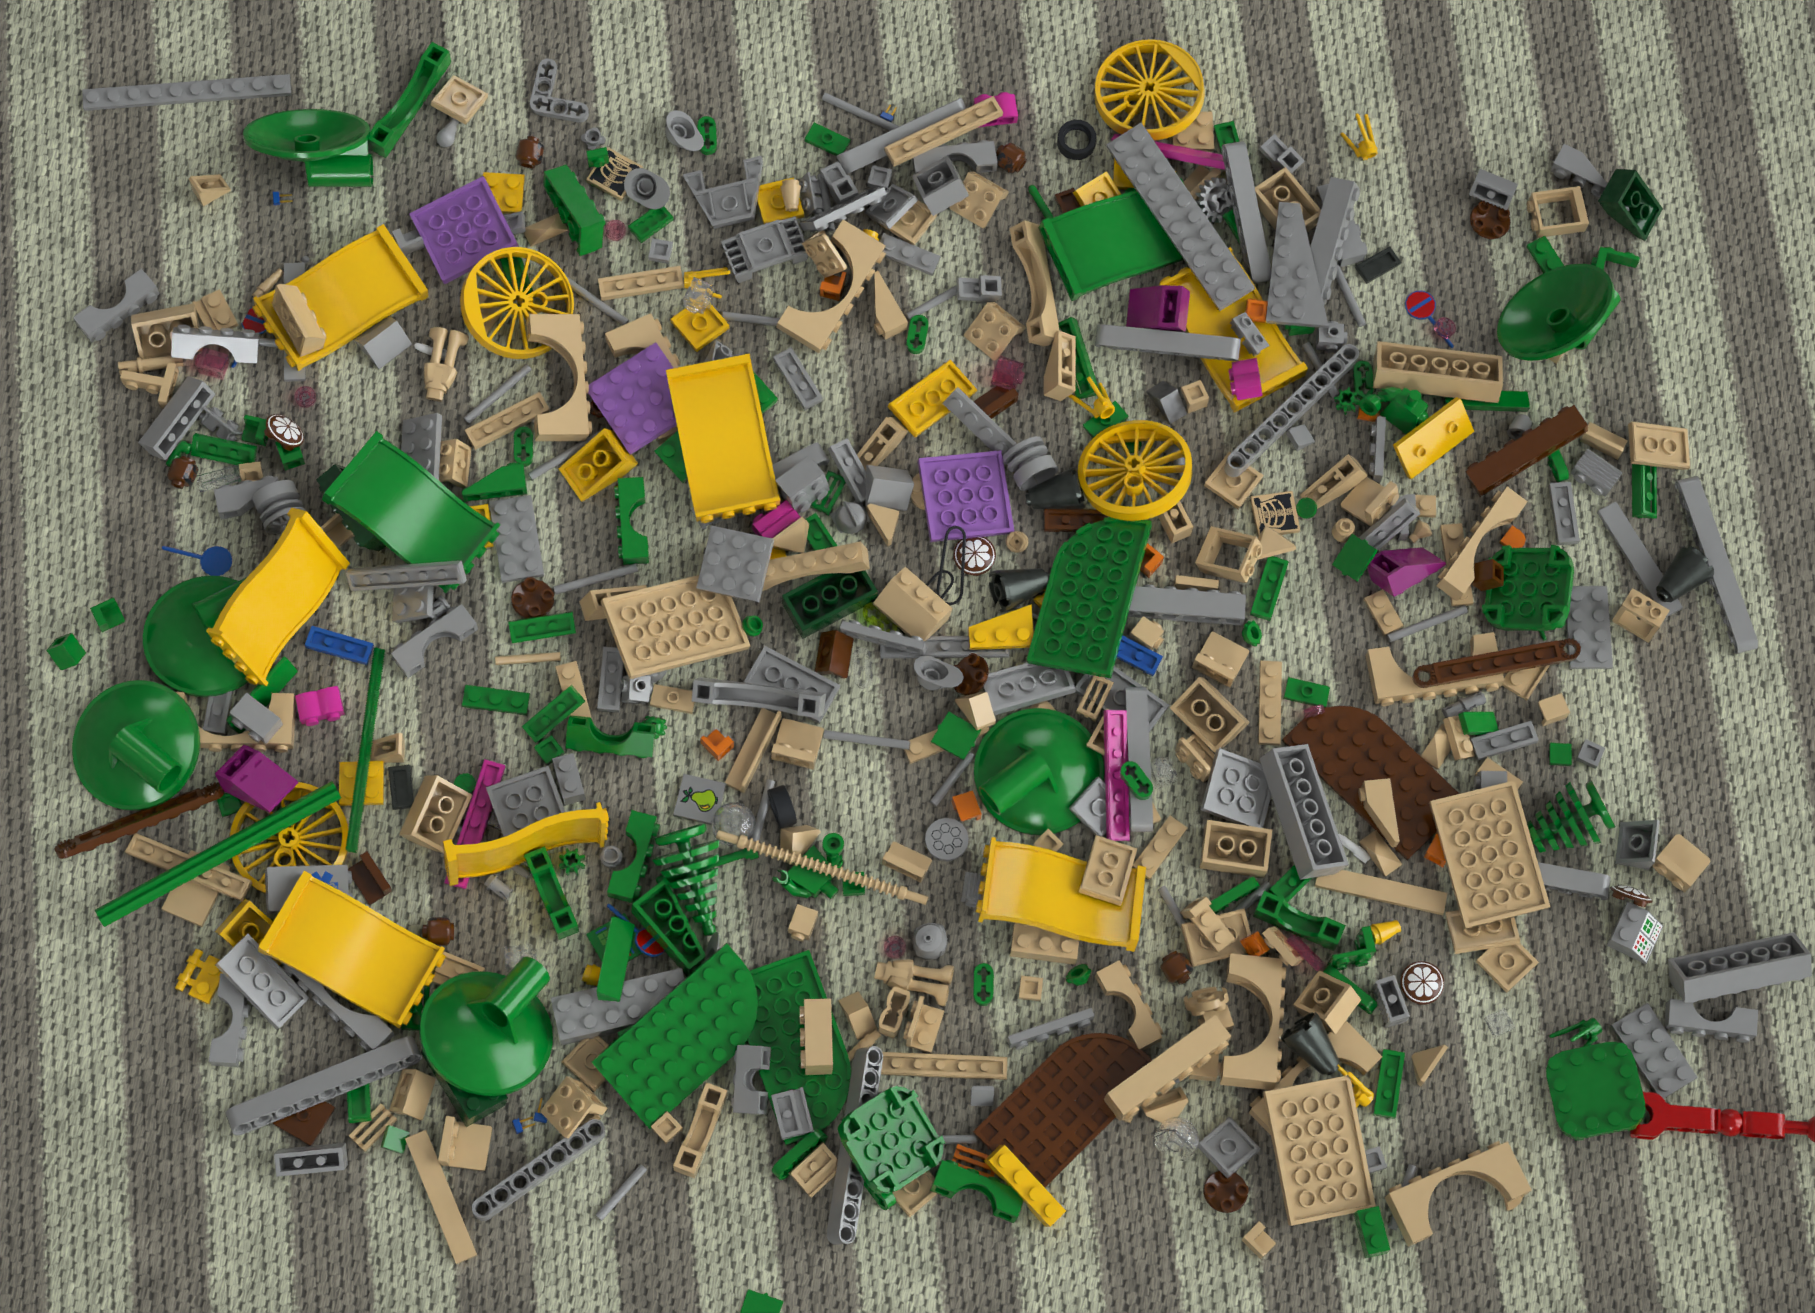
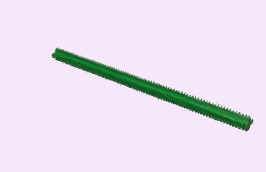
M377 647L373 648L371 675L367 690L368 697L366 698L363 732L360 740L361 747H359L358 767L356 768L354 795L351 803L350 823L346 839L347 846L345 847L346 851L353 853L358 851L361 817L365 802L364 795L366 794L367 774L371 759L370 752L373 744L372 737L374 736L375 717L378 709L377 702H379L378 697L380 694L379 687H381L380 682L383 672L382 665H384L383 660L386 652L385 649Z

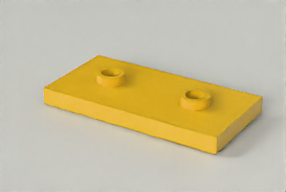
M949 360L890 402L887 407L915 438L951 412L942 403L957 387L969 398L977 392V389L958 367Z
M1455 397L1394 443L1393 447L1406 476L1409 479H1413L1475 431L1461 399Z

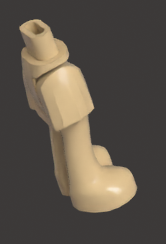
M433 327L429 331V337L433 340L430 363H425L424 382L425 389L427 390L426 399L442 402L443 395L447 393L457 375V371L454 368L457 351L460 346H465L468 343L469 336L460 331L450 330L444 364H441L442 351L448 337V330L441 327Z
M910 959L888 961V963L878 962L874 979L883 980V983L891 988L898 987L906 991L930 994L935 997L938 1005L945 1007L949 994V985H951L954 973V966L946 965L941 969L925 968L914 965V961ZM913 976L937 980L943 984L914 980Z

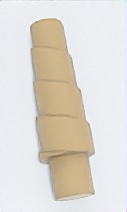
M278 268L275 273L256 287L257 290L252 294L253 297H261L267 294L283 276L284 272Z
M876 1029L870 1034L867 1033L848 1052L849 1060L851 1061L854 1058L855 1052L859 1048L871 1047L873 1044H876L875 1041L881 1037V1034Z

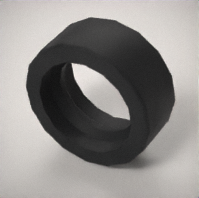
M1073 119L1067 121L1058 132L1057 146L1060 153L1071 160H1082L1089 157L1096 146V132L1094 128L1083 120ZM1072 130H1080L1087 134L1089 143L1083 149L1070 148L1065 143L1066 134Z
M785 785L767 790L769 802L779 828L796 824L795 810Z

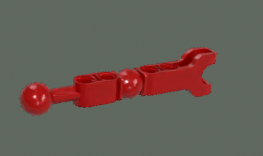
M1643 1092L1645 1108L1650 1114V1122L1639 1124L1635 1129L1630 1130L1632 1138L1646 1140L1657 1138L1663 1131H1678L1703 1134H1718L1720 1132L1728 1137L1739 1134V1136L1767 1139H1783L1785 1134L1807 1135L1812 1142H1815V1116L1810 1118L1808 1122L1785 1120V1115L1780 1113L1742 1111L1740 1113L1731 1108L1721 1111V1109L1671 1105L1666 1103L1663 1097L1657 1093Z

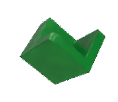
M245 415L244 422L246 425L242 434V441L266 446L268 437L265 435L264 430L267 419Z
M275 442L285 471L305 464L300 447H294L292 451H288L280 443Z
M115 598L90 608L101 632L125 622Z
M73 633L56 638L46 650L60 670L76 666L86 654Z

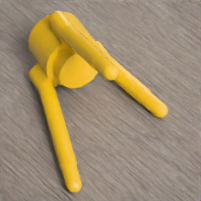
M1356 113L1357 123L1364 139L1358 144L1359 148L1343 132L1340 135L1355 152L1357 158L1362 157L1363 160H1367L1368 158L1375 157L1378 154V149L1375 145L1368 114L1364 115L1368 132L1367 136L1360 115Z
M727 267L684 272V288L690 289V293H699L720 299L722 295L698 289V286H702L703 277L728 275L730 271Z
M1087 377L1088 382L1098 397L1094 401V409L1072 394L1068 397L1092 413L1095 418L1099 416L1101 419L1109 418L1114 413L1115 407L1111 403L1105 388L1100 382L1098 383L1099 391L1091 377Z
M1338 1064V1071L1343 1076L1348 1075L1351 1078V1083L1354 1085L1353 1093L1356 1108L1359 1105L1363 1107L1368 1106L1373 1100L1374 1093L1366 1088L1351 1072L1347 1073Z

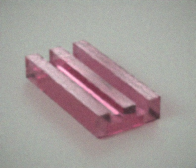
M1296 934L1291 935L1286 940L1317 972L1326 966V963Z

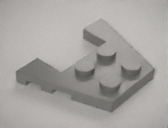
M762 156L743 160L746 180L709 189L705 188L701 170L683 174L684 179L714 229L755 219L763 166Z

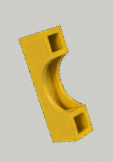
M999 1145L984 1160L999 1178L1004 1180L1019 1194L1029 1207V1210L1045 1227H1051L1066 1212L1005 1145Z

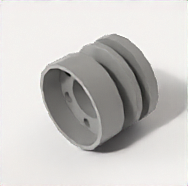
M1040 436L1021 441L1003 455L1002 459L1008 465L1009 471L1015 472L1013 478L1021 491H1026L1037 485V482L1039 484L1052 478L1059 469L1052 456L1046 455L1048 449Z
M280 480L265 485L256 491L252 497L257 512L261 514L260 519L266 533L278 534L284 532L290 520L287 513L291 508L305 511L302 501L298 500L299 494L295 484L291 480Z

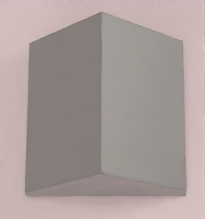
M390 316L353 339L378 369L412 345L397 320Z
M867 465L865 506L874 504L898 511H906L914 487V482L908 470Z
M1660 821L1620 822L1615 864L1649 870L1655 863Z

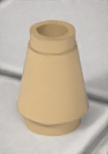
M784 180L780 188L785 210L789 212L797 211L801 185H799L798 180Z

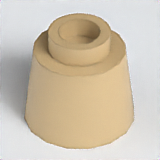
M1348 518L1338 520L1332 528V535L1338 542L1346 543L1351 534H1355V525Z

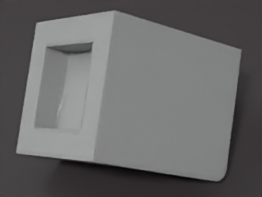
M400 228L392 231L393 239L404 255L425 247L424 241L417 230L403 235Z

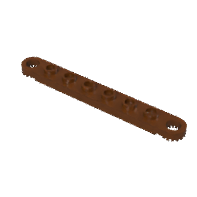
M1568 638L1418 666L1412 678L1418 687L1428 688L1569 662L1577 659L1581 652V646L1577 640ZM1564 646H1573L1575 654L1565 653ZM1426 672L1430 679L1427 682L1421 681L1418 678V673Z
M219 782L210 783V786L206 785L203 789L197 788L169 799L158 806L135 812L76 835L74 839L64 840V843L61 841L60 844L55 846L54 850L60 859L68 858L84 851H92L99 845L112 843L125 835H133L140 829L156 826L159 822L168 818L174 819L186 811L197 810L202 805L221 798L225 792Z

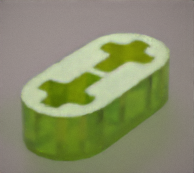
M868 603L864 606L862 615L869 625L878 626L882 631H885L884 624L881 622L883 621L886 624L892 623L893 631H897L898 626L878 610L873 603ZM868 609L871 611L876 609V615L879 619L873 615L868 617Z

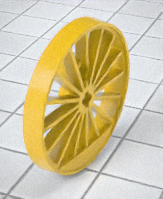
M1153 39L1134 41L1112 52L1099 68L1094 89V99L1098 113L1110 128L1121 135L1133 128L1128 126V124L1136 114L1141 112L1143 107L1142 124L1145 127L1148 105L1152 104L1159 128L1146 130L1154 141L1172 137L1191 125L1200 113L1205 97L1203 76L1194 58L1175 44ZM1141 53H1153L1149 78ZM1157 53L1168 55V58L1153 78ZM1137 54L1143 77L1125 57ZM1173 60L1178 67L1161 77ZM1121 61L1135 78L1112 66ZM1182 71L1188 76L1168 81ZM1108 72L1128 83L1103 80ZM1193 83L1198 91L1171 87ZM1101 88L1128 90L1103 97L1100 94ZM1170 95L1195 97L1196 101L1193 106H1190ZM1124 99L1122 104L1111 111H1108L1104 103ZM1163 100L1188 113L1182 119H1179ZM1130 101L1137 102L1135 105L1129 104ZM1156 101L1173 119L1174 124L1166 127L1162 126ZM1125 110L1129 115L1122 123L1114 116Z
M508 247L486 255L470 270L462 286L460 306L463 320L469 332L483 347L506 358L528 359L540 356L552 348L542 343V346L533 349L528 348L523 316L527 321L529 314H538L540 312L548 314H573L574 297L568 278L552 259L532 249ZM508 257L513 289L495 260ZM512 257L526 259L519 291ZM532 260L542 265L541 270L526 290L522 292L529 261ZM490 263L506 289L481 272L480 269ZM545 269L556 278L527 294ZM476 275L501 294L477 288ZM559 283L564 295L547 296L542 291ZM478 294L501 300V302L479 304ZM533 298H540L543 305L534 304ZM517 300V303L521 304L520 307H518L515 303L513 304V302ZM565 300L566 313L547 308L548 301ZM506 306L482 319L480 309ZM508 310L507 315L491 336L487 337L484 323ZM512 314L506 347L493 342L492 338ZM517 315L524 350L510 348Z
M1148 420L1121 422L1101 431L1086 445L1078 463V479L1088 502L1102 514L1125 521L1145 520L1168 511L1185 495L1192 478V457L1185 440L1172 428ZM1139 441H1148L1142 454L1138 456ZM1155 441H1165L1147 456ZM1124 442H1135L1134 455H1130ZM1120 443L1127 458L1122 457L1107 444ZM1173 444H1175L1180 449L1179 451L1156 459ZM1099 448H1103L1119 462L1096 456L1094 453ZM1179 458H1185V465L1161 466ZM1092 461L1112 468L1087 469V466ZM1183 473L1180 480L1160 474ZM1110 476L1089 485L1086 482V477ZM1152 480L1172 485L1175 487L1172 491L1167 493L1164 489H1162ZM1144 482L1163 497L1152 502ZM1115 483L1099 497L1093 492ZM1123 487L1115 504L1106 502L1109 497ZM1144 492L1149 504L1136 506L1137 496ZM1126 494L1132 496V506H1121Z
M298 782L281 801L282 808L285 807L284 800L296 801L318 789V787ZM335 801L324 807L331 809V811L303 830L301 829L310 816L302 819L297 827L295 823L291 825V828L288 827L278 832L277 836H271L266 839L275 842L253 846L232 857L233 863L240 875L251 880V886L266 894L264 885L265 873L257 881L248 872L273 855L274 860L269 867L297 866L294 851L304 865L309 866L298 849L324 865H332L303 846L338 851V857L333 865H343L348 853L345 848L347 846L348 824L338 803ZM245 802L241 806L233 820L230 836L241 831V825L246 817L255 822L260 820L249 813L255 807L254 805ZM337 815L341 827L305 835L332 816ZM342 833L341 847L305 841ZM290 836H292L294 840H290V842L287 843L285 839H289ZM275 847L247 867H243L239 855ZM283 856L291 858L287 865L279 864Z

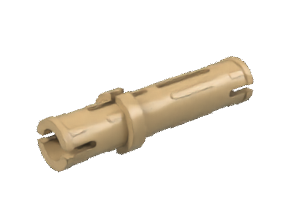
M171 355L145 359L137 357V360L118 362L120 375L122 370L144 374V371L165 369L168 362L177 364V367H183L184 363L183 358H172Z

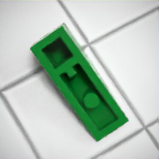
M514 462L500 467L463 490V501L468 502L527 494L524 465Z

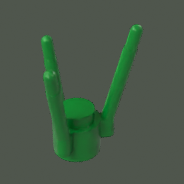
M1590 1018L1587 1021L1583 1019L1575 1025L1550 1034L1549 1037L1554 1038L1579 1028V1033L1570 1038V1041L1574 1042L1582 1037L1585 1040L1589 1039L1584 1045L1589 1046L1598 1040L1597 1035L1602 1032V1027L1595 1018Z

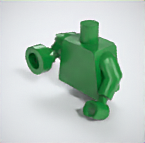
M1389 386L1381 388V391L1376 392L1377 394H1366L1359 402V406L1364 413L1374 416L1381 409V402L1390 401L1380 415L1386 417L1387 421L1405 434H1408L1429 418L1427 413L1428 404L1421 399V393L1417 390L1410 391L1407 388L1401 390L1400 388Z
M829 833L822 842L826 859L814 845L803 855V857L807 855L808 859L813 857L814 861L819 859L820 863L825 861L827 865L831 863V866L837 865V868H840L843 864L842 854L840 853L844 849V840L837 833ZM799 864L798 866L794 865L788 872L777 870L781 874L780 880L777 877H772L774 882L782 883V887L795 897L806 899L812 897L815 899L823 892L828 898L832 899L839 891L831 883L835 876L831 878L830 874L825 876L824 872L819 874L818 870L813 872L812 868L807 870V867L801 868Z

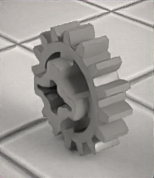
M1212 177L1211 180L1204 181L1205 186H1199L1201 192L1195 194L1199 197V200L1196 202L1210 222L1221 223L1224 220L1222 215L1232 209V202L1226 179Z

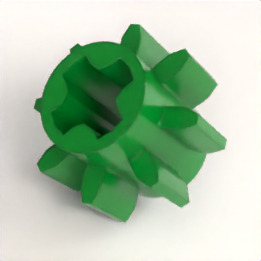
M1350 387L1344 391L1339 389V397H1334V401L1339 403L1336 405V410L1342 408L1345 415L1347 411L1351 410L1355 413V405H1359L1360 400L1355 399L1358 397V392H1351ZM1346 398L1347 400H1351V402H1350V403H1348V402H1346V401L1344 402L1343 399Z
M567 848L564 856L559 855V859L564 861L559 864V868H566L567 876L570 872H575L578 875L579 868L585 869V865L581 863V861L585 860V855L579 856L578 848L575 851H569ZM573 858H575L576 863H572V865H569L568 860L571 861Z

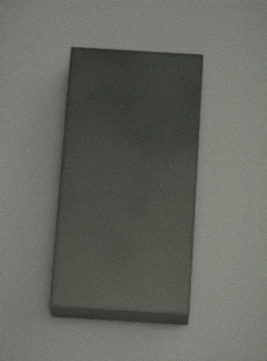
M1389 246L1359 263L1355 268L1367 284L1401 265V261Z
M410 764L388 767L392 809L411 808L414 796Z

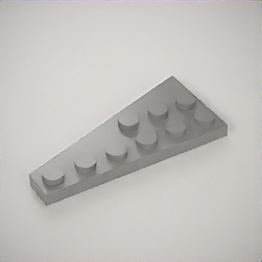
M1279 202L1266 323L1329 328L1300 203Z

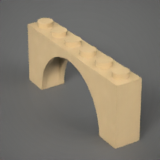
M845 220L841 221L831 238V242L843 252L851 269L852 279L848 294L836 306L821 312H804L788 306L776 326L779 330L817 353H820L822 349L826 351L832 341L829 338L832 332H838L843 324L840 321L844 314L848 316L854 306L851 304L854 297H860L864 290V287H862L864 281H870L875 272L873 267L876 262L880 264L886 255L883 252L886 245Z
M651 313L605 333L606 342L614 358L628 354H638L656 342L673 368H678L680 365L677 355L672 354L669 349L671 344L667 336L663 337L660 332L662 327L659 320L654 319ZM677 425L656 438L659 446L678 431Z
M529 314L526 321L527 340L545 344L560 353L569 364L574 379L572 397L564 406L550 413L537 414L534 420L535 441H586L589 434L592 433V423L588 421L590 402L587 401L586 394L589 392L588 381H585L587 362L583 361V354H585L586 345L585 341H582L581 336L584 333V323L580 321V314Z
M1494 632L1473 635L1470 640V656L1498 651ZM1389 647L1368 649L1365 655L1375 704L1381 703V706H1389L1394 704V701L1402 700V703H1411L1415 701V698L1422 697L1423 700H1432L1437 695L1453 697L1458 692H1465V694L1470 695L1478 692L1480 689L1492 692L1498 690L1504 682L1503 674L1420 688L1415 685L1413 678L1397 665Z
M176 692V693L179 694V695L186 701V703H187V697H186L185 693H184V692ZM272 693L268 709L281 719L283 725L267 744L261 740L259 742L253 740L248 735L249 731L232 736H219L199 727L200 748H209V751L220 752L222 748H231V751L237 752L243 745H247L260 752H265L266 749H275L276 752L280 753L288 752V749H294L296 712L294 693Z
M1233 953L1229 955L1226 982L1242 986L1258 997L1268 1014L1269 1034L1254 1050L1242 1055L1223 1057L1220 1085L1274 1090L1276 1083H1280L1281 1070L1277 1069V1062H1281L1282 1049H1278V1042H1282L1280 1038L1283 1034V1028H1279V1022L1283 1021L1284 1008H1280V1002L1284 1001L1285 987H1281L1282 980H1285L1286 967H1282L1283 962L1280 958Z
M1347 1021L1344 1022L1336 1034L1332 1032L1328 1034L1340 1063L1355 1068L1364 1076L1382 1058ZM1299 1056L1297 1058L1299 1063L1294 1068L1289 1066L1281 1074L1283 1079L1280 1080V1083H1276L1274 1089L1293 1086L1296 1077L1311 1065ZM1258 1096L1250 1104L1252 1109L1249 1114L1271 1135L1264 1097Z
M1497 1141L1487 1146V1151L1482 1153L1480 1150L1468 1154L1469 1158L1464 1161L1458 1158L1448 1163L1449 1167L1442 1170L1441 1167L1429 1171V1176L1423 1179L1420 1175L1409 1180L1410 1184L1402 1187L1399 1184L1389 1189L1390 1193L1384 1198L1408 1247L1429 1238L1433 1234L1428 1219L1430 1197L1435 1187L1449 1177L1469 1175L1480 1178L1494 1186L1503 1197L1505 1196L1508 1202L1522 1197V1195L1525 1196L1532 1191L1508 1141L1503 1144Z

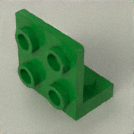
M1361 927L1356 940L1353 941L1355 951L1332 955L1327 965L1334 967L1338 971L1346 969V965L1355 964V967L1368 965V961H1371L1376 953L1371 927Z

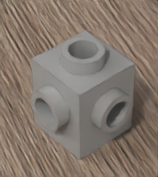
M1328 321L1329 328L1317 327L1316 350L1335 353L1342 348L1343 344L1347 343V332L1344 331V324Z
M628 675L623 676L619 686L620 692H622L621 702L633 704L649 702L653 688L652 682H650L651 676H641L630 680Z

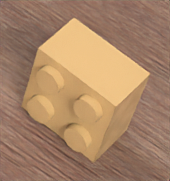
M1318 971L1293 1005L1302 1017L1311 1012L1314 1014L1316 1012L1325 1030L1336 1034L1361 999L1351 985Z

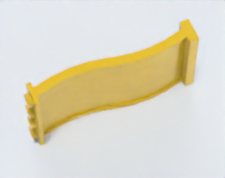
M384 224L377 227L376 231L346 245L302 275L285 284L297 286L300 293H304L306 296L307 306L310 310L314 311L319 328H323L326 334L323 349L300 357L272 306L275 290L261 297H253L254 306L252 308L258 318L262 316L265 321L263 323L265 329L269 334H274L276 338L274 340L280 351L284 350L288 356L285 358L291 368L295 366L300 371L303 367L320 360L346 345L388 316L429 297L428 289Z
M1239 263L1245 274L1248 276L1242 265ZM1184 267L1173 277L1167 276L1163 278L1159 283V286H1183L1190 291L1186 333L1238 338L1233 329H1231L1232 325L1230 322L1234 317L1245 312L1247 299L1263 300L1255 287L1253 291L1219 312L1188 267ZM1253 322L1269 344V347L1261 350L1255 357L1252 354L1250 355L1242 342L1246 339L1244 337L1241 338L1238 361L1257 358L1262 388L1261 397L1237 400V396L1232 395L1230 383L1234 381H1230L1229 369L1232 368V362L1235 361L1201 358L1204 366L1229 402L1234 413L1306 376L1308 367L1294 353L1276 324Z
M750 354L666 370L696 522L709 523L714 521L713 518L722 517V519H729L735 517V514L738 513L749 515L755 513L758 509L764 508L765 511L776 509L780 505V497L775 481Z
M296 508L289 510L287 515L290 517V520L275 546L236 589L221 611L214 627L206 630L212 638L211 641L223 650V655L231 659L235 663L234 667L246 675L245 679L253 685H268L266 677L281 650L324 601L342 569L346 570L350 564L310 514L304 510Z
M598 802L596 803V809L559 813L541 819L508 836L489 842L454 845L452 839L443 841L444 866L449 885H457L458 878L480 877L511 869L526 862L525 854L542 847L549 851L577 843L597 842L599 847L602 848L608 834L609 817L606 808L602 809L601 803Z
M991 837L989 845L985 844L983 858H986V863L982 864L980 876H984V880L980 881L978 888L981 900H977L975 910L976 913H979L978 922L989 919L1021 923L1076 940L1109 946L1126 947L1127 951H1135L1139 941L1146 867L1138 865L1137 868H1132L1123 902L1119 906L1079 893L1087 865L1086 861L1041 847L996 841L995 837Z
M303 871L258 947V952L294 968L399 1029L402 1024L407 1026L413 1015L410 1012L413 1005L418 1006L424 996L421 991L425 985L430 986L435 977L432 972L436 966L440 968L446 958L443 955L444 947H439L408 931L351 896L314 878L306 871Z

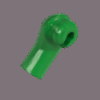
M185 440L180 441L169 455L166 465L170 467L172 461L175 458H180L183 453L190 454L192 444L187 443Z

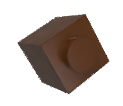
M1494 559L1474 563L1475 579L1471 585L1480 591L1504 586V566Z

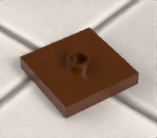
M324 1101L273 1122V1125L312 1146L336 1108Z

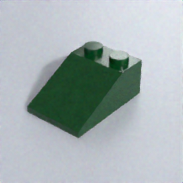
M1616 169L1598 200L1610 217L1643 241H1646L1663 210L1636 170Z

